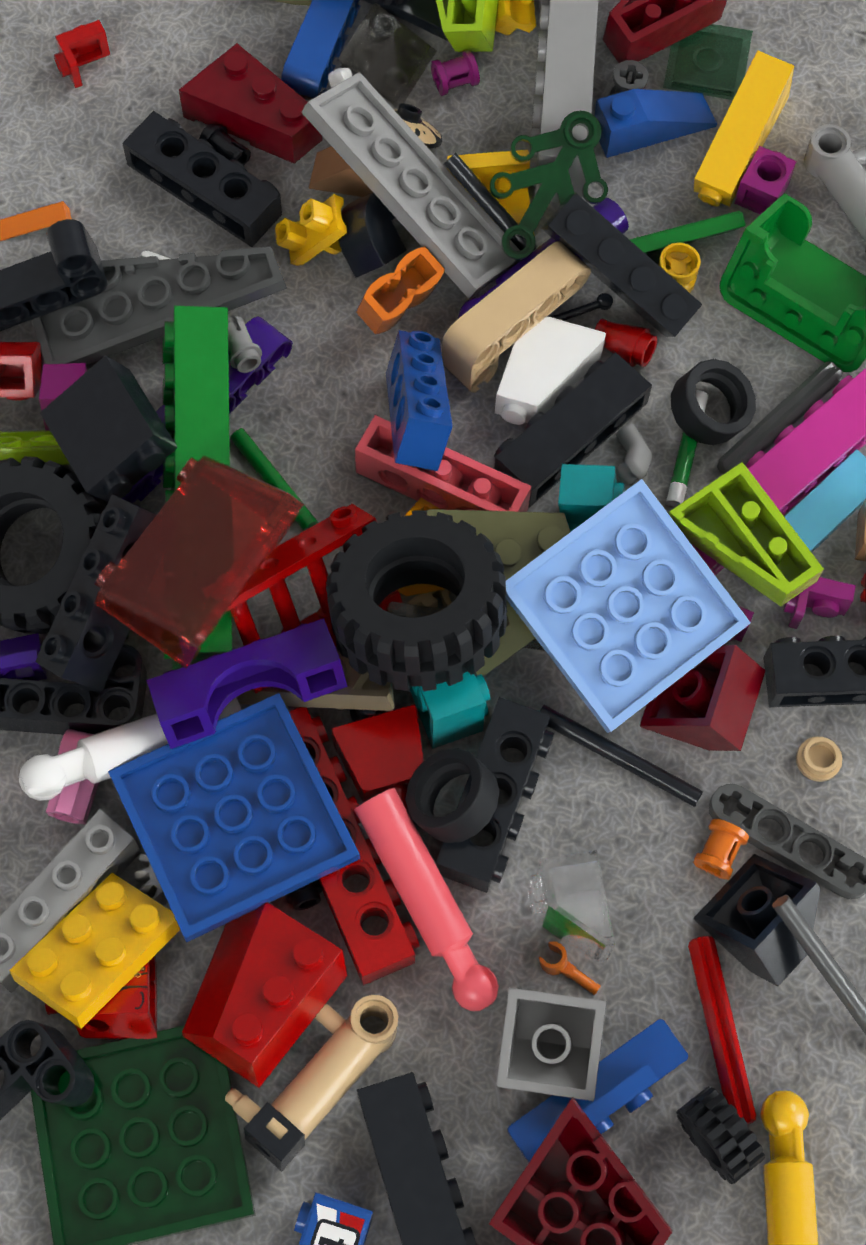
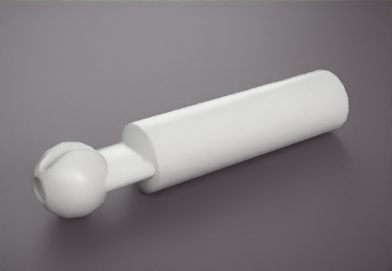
M234 698L223 709L218 721L241 710L237 698ZM157 713L80 739L76 749L56 756L48 754L34 755L20 769L19 783L21 789L30 798L35 800H51L60 794L64 787L88 779L91 783L96 784L110 779L108 771L168 744Z

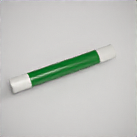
M696 390L699 406L705 412L709 395L704 391ZM684 432L682 433L666 499V505L677 507L684 502L698 443Z

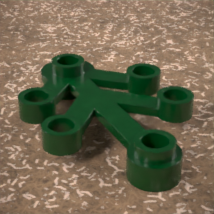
M581 110L574 111L564 118L558 130L533 137L520 135L513 140L510 153L518 162L529 161L536 152L557 147L562 148L554 162L512 174L500 172L491 179L490 191L498 199H506L512 195L513 191L541 184L519 225L508 228L502 237V250L509 258L521 260L532 253L536 242L533 232L555 193L557 192L560 205L569 195L574 193L569 168L576 156H578L586 182L582 188V196L585 201L590 204H598L606 198L608 186L601 179L593 149L601 138V126L593 114ZM575 126L585 127L587 130L586 139L577 140L573 137L572 129ZM524 141L530 145L531 152L529 155L520 156L517 154L515 146L518 142ZM499 178L507 179L510 183V190L506 193H499L495 189V181ZM592 183L599 184L602 188L601 197L592 198L589 196L588 186ZM518 235L524 238L526 244L523 250L515 251L511 248L510 239L513 236Z

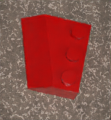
M268 902L258 909L226 923L183 1028V1037L260 1088L346 979L347 970L343 950Z

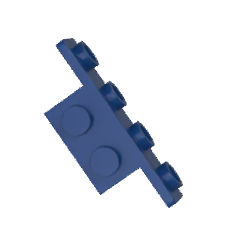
M659 1019L599 1061L594 1101L575 1100L600 1134H602L614 1125L609 1116L622 1106H625L629 1113H631L654 1097L648 1088L688 1059V1053L663 1019ZM552 1095L507 1128L508 1134L528 1163L572 1098Z

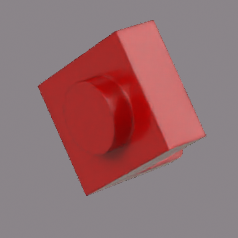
M100 20L80 25L73 30L55 36L59 53L54 54L57 68L62 77L70 76L75 88L83 86L79 66L110 55L106 32Z

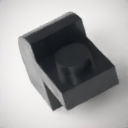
M373 192L347 204L342 209L341 216L347 227V234L338 239L355 278L386 265L407 251L392 223V220L396 217Z

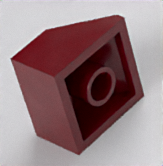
M722 645L646 705L640 727L709 751H741L766 670L738 646Z

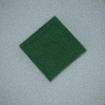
M711 24L672 44L663 88L703 93L706 96L733 100L745 77L753 31Z

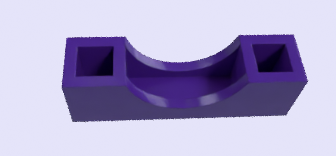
M324 618L309 624L299 625L292 630L266 639L256 640L249 645L223 654L213 655L203 661L177 670H170L160 676L146 680L160 725L170 749L215 734L217 722L223 709L234 698L246 691L260 687H277L292 692L303 702L348 687L341 660Z

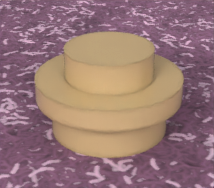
M811 737L805 740L799 747L796 754V763L800 772L805 777L813 781L823 782L832 779L839 772L842 766V754L839 747L832 740L825 737Z

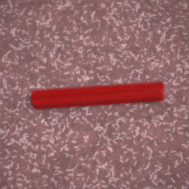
M712 936L697 937L689 942L688 947L722 1094L726 1098L729 1105L732 1104L736 1108L739 1117H743L748 1124L756 1121L757 1116L715 939Z

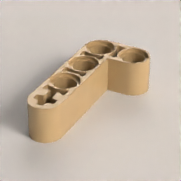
M554 242L449 327L442 341L443 366L470 392H477L480 389L478 385L483 381L488 383L497 372L499 355L582 288L591 274V268L562 242Z

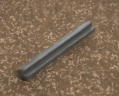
M831 361L821 365L719 459L718 470L725 474L741 462L746 465L760 450L765 451L774 443L775 439L786 427L798 421L814 403L824 397L840 382L843 375L842 370Z

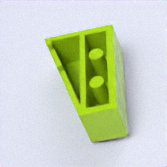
M436 0L443 33L455 52L466 50L471 52L493 51L498 0Z
M743 462L668 513L692 545L780 607L816 583L824 570Z

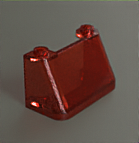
M206 455L199 461L192 457L189 459L176 478L181 483L120 563L116 565L110 561L94 583L100 588L94 602L96 605L186 669L201 650L200 646L203 645L209 635L215 630L222 617L261 564L285 537L304 506L301 501L291 494Z

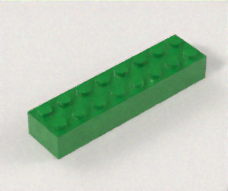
M174 306L173 321L164 322L162 364L165 365L162 403L165 405L163 424L178 447L166 457L163 463V488H171V490H165L163 517L178 524L163 557V573H172V577H165V589L163 591V615L172 616V621H166L163 657L164 659H172V670H177L203 661L213 655L223 654L232 650V614L230 610L224 613L204 598L201 591L202 588L215 582L219 575L231 571L228 307Z

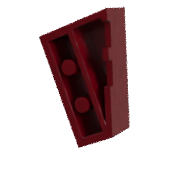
M238 43L179 89L184 118L193 122L198 120L207 125L212 123L215 125L221 124L226 127L228 134L248 141L251 146L295 164L323 140L318 130L301 113L307 101Z

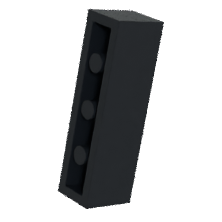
M576 192L564 200L541 228L555 241L562 242L591 268V272L665 337H676L702 306V303Z
M616 352L604 363L601 360L597 361L586 372L584 380L575 388L572 386L565 388L559 394L554 406L545 414L543 412L535 414L525 426V431L515 440L508 438L498 447L494 454V469L531 486L528 506L530 508L560 481L562 464L579 465L648 404L652 384Z
M410 1072L357 1089L360 1106L402 1245H477L471 1227L462 1229L456 1210L463 1208L464 1203L456 1178L447 1180L441 1161L448 1159L449 1155L441 1130L432 1132L426 1113L433 1111L434 1107L426 1082L417 1084L414 1073Z

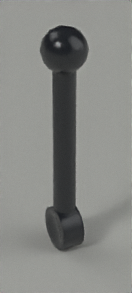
M602 293L597 297V301L551 317L564 321L599 308L601 310H608L613 304V298L607 293Z

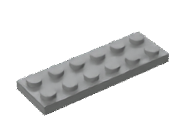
M360 72L307 102L301 113L422 247H426L443 266L444 272L468 299L518 263L519 260L509 258L502 250L501 240L504 232ZM510 240L511 248L515 251H520Z

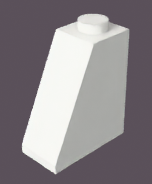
M549 316L544 318L514 343L496 394L495 414L501 415L505 421L516 425L528 423L538 412L545 414L554 406L555 400L568 386L573 387L586 374L589 368L600 360L606 333Z

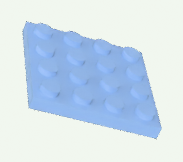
M642 479L506 580L507 601L607 733L616 729L751 623Z

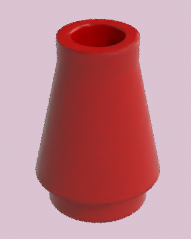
M603 318L599 320L595 327V330L606 333L604 348L613 354L616 352L630 366L635 367L638 365L645 367L650 362L657 346V336L650 334L649 328L610 322Z

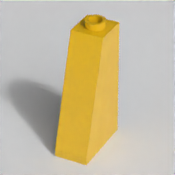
M757 50L694 178V192L699 193L698 198L701 201L715 207L720 206L721 203L729 207L731 206L737 195L740 181L759 146L764 145L789 98L794 65Z

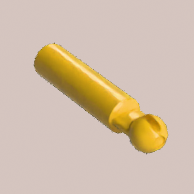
M775 1091L767 1096L762 1104L760 1113L762 1123L769 1132L771 1160L763 1165L768 1245H818L813 1164L805 1160L803 1131L807 1126L809 1112L805 1102L798 1094L792 1091Z

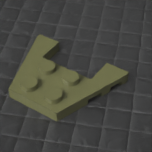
M426 510L428 516H437V513L440 512L453 516V522L455 523L463 520L476 528V536L480 533L485 535L492 542L494 551L501 557L506 580L570 533L564 513ZM508 601L505 635L500 638V646L495 654L490 658L484 656L485 665L475 673V676L482 674L484 677L536 639Z

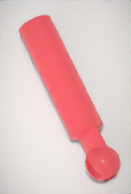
M391 788L362 803L354 811L431 955L443 957L454 977L452 991L455 1000L462 1008L469 1011H481L492 1005L497 998L499 989L497 978L490 968L478 964L468 945L473 933L396 789Z

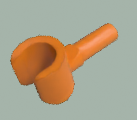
M549 942V948L560 954L562 958L558 963L550 964L539 957L542 969L550 975L563 974L595 995L601 986L576 969V966L568 961L567 952L561 943Z

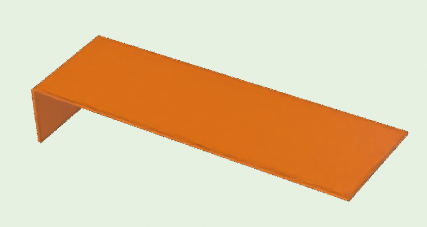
M64 201L1 219L0 241L50 227L61 220L71 219L70 208Z

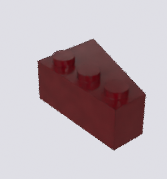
M621 0L609 12L602 40L618 63L625 60L639 62L719 21L727 0Z

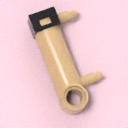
M380 995L365 996L355 1003L351 1010V1015L346 1020L332 1007L325 1004L315 1019L333 1035L272 1104L267 1102L260 1108L247 1095H243L236 1088H232L226 1094L225 1101L248 1123L244 1127L245 1140L281 1172L305 1146V1139L380 1053L385 1052L392 1046L396 1038L399 1017L394 1004L389 999ZM375 1016L381 1018L387 1027L380 1033L372 1034L362 1028L361 1022L367 1017Z

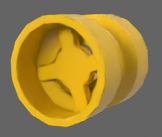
M679 242L672 243L663 249L658 265L690 293L695 286L701 259L694 247Z

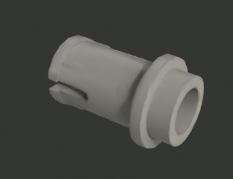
M235 316V322L238 326L236 328L232 317L228 318L230 365L238 369L239 372H251L261 364L262 350L259 345L253 343L244 320L239 316Z

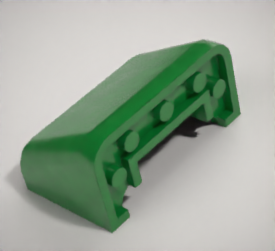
M784 193L745 228L721 277L720 293L731 306L824 363L831 361L842 372H853L866 360V276L806 240L812 227V215L802 203Z

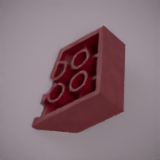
M573 1097L489 1222V1225L517 1245H664L673 1231Z

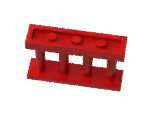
M354 504L337 508L330 514V517L240 568L222 573L215 579V582L201 589L203 597L224 613L230 610L243 646L260 639L246 600L269 588L283 627L281 633L292 630L299 625L309 624L324 618L334 645L337 646L335 635H333L327 601L326 582L328 572L323 556L342 546L353 534L360 536L362 528L376 521V518ZM307 567L320 608L317 612L300 621L285 578ZM398 590L389 594L379 604L380 608L389 613H393L404 606ZM267 687L255 688L252 691L257 694Z

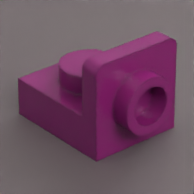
M819 577L816 583L784 604L783 612L791 613L788 627L798 628L804 617L806 607L812 608V612L821 617L833 618L838 615L844 616L853 602L856 585Z

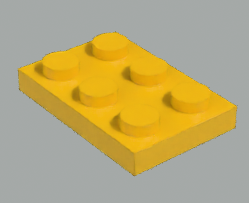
M111 873L10 969V973L16 983L82 1029L180 931V927L171 910L119 876Z

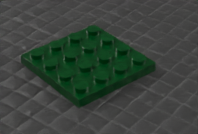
M184 1026L158 1031L157 1038L153 1039L127 1038L76 1050L90 1068L95 1084L90 1098L80 1106L68 1107L42 1100L33 1089L31 1090L53 1245H134L256 1216L237 1113L225 1101L226 1094L232 1089L229 1069L223 1063L184 1038L182 1035ZM68 1071L60 1077L58 1083L60 1093H63L69 1086L70 1074Z

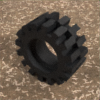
M709 1086L677 1110V1118L682 1123L681 1126L684 1132L690 1136L691 1142L697 1146L701 1155L709 1161L712 1169L718 1171L720 1177L724 1180L727 1179L730 1184H735L765 1159L764 1150L756 1141L758 1138L754 1132L748 1129V1123L743 1117H739L736 1108L732 1104L729 1105L726 1098L721 1093L718 1094L716 1089Z

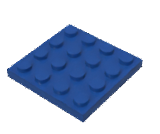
M280 693L219 720L216 732L213 735L170 749L169 744H166L108 771L186 942L254 911L266 902L270 903L360 860V854Z

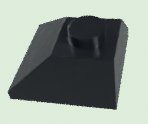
M753 854L694 917V920L750 972L778 987L807 954L772 905L779 897L788 895L813 929L821 888L817 882Z

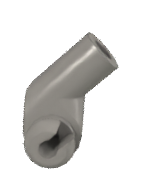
M634 424L624 426L616 434L627 452L625 462L617 466L616 473L626 485L633 484L637 479H643L647 475L652 460L651 451Z

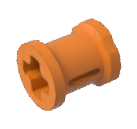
M712 819L708 826L711 833L702 852L696 854L693 863L696 867L718 878L729 880L733 872L731 868L740 846L747 844L749 835L743 829L730 822Z

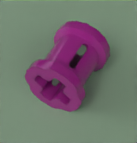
M470 50L463 51L460 57L440 62L438 59L431 61L432 78L441 96L447 95L450 89L466 84L476 86L480 83L478 65Z

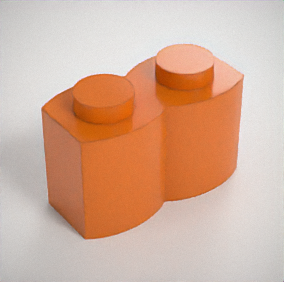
M426 247L417 248L401 259L393 273L379 277L369 286L356 313L375 334L386 332L400 321L407 309L421 304L430 296L445 269Z

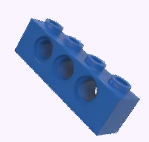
M399 330L386 370L395 463L438 471L453 427L440 339L434 338L424 331L406 332Z

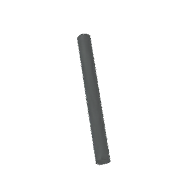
M788 895L779 897L772 907L866 1035V1002Z

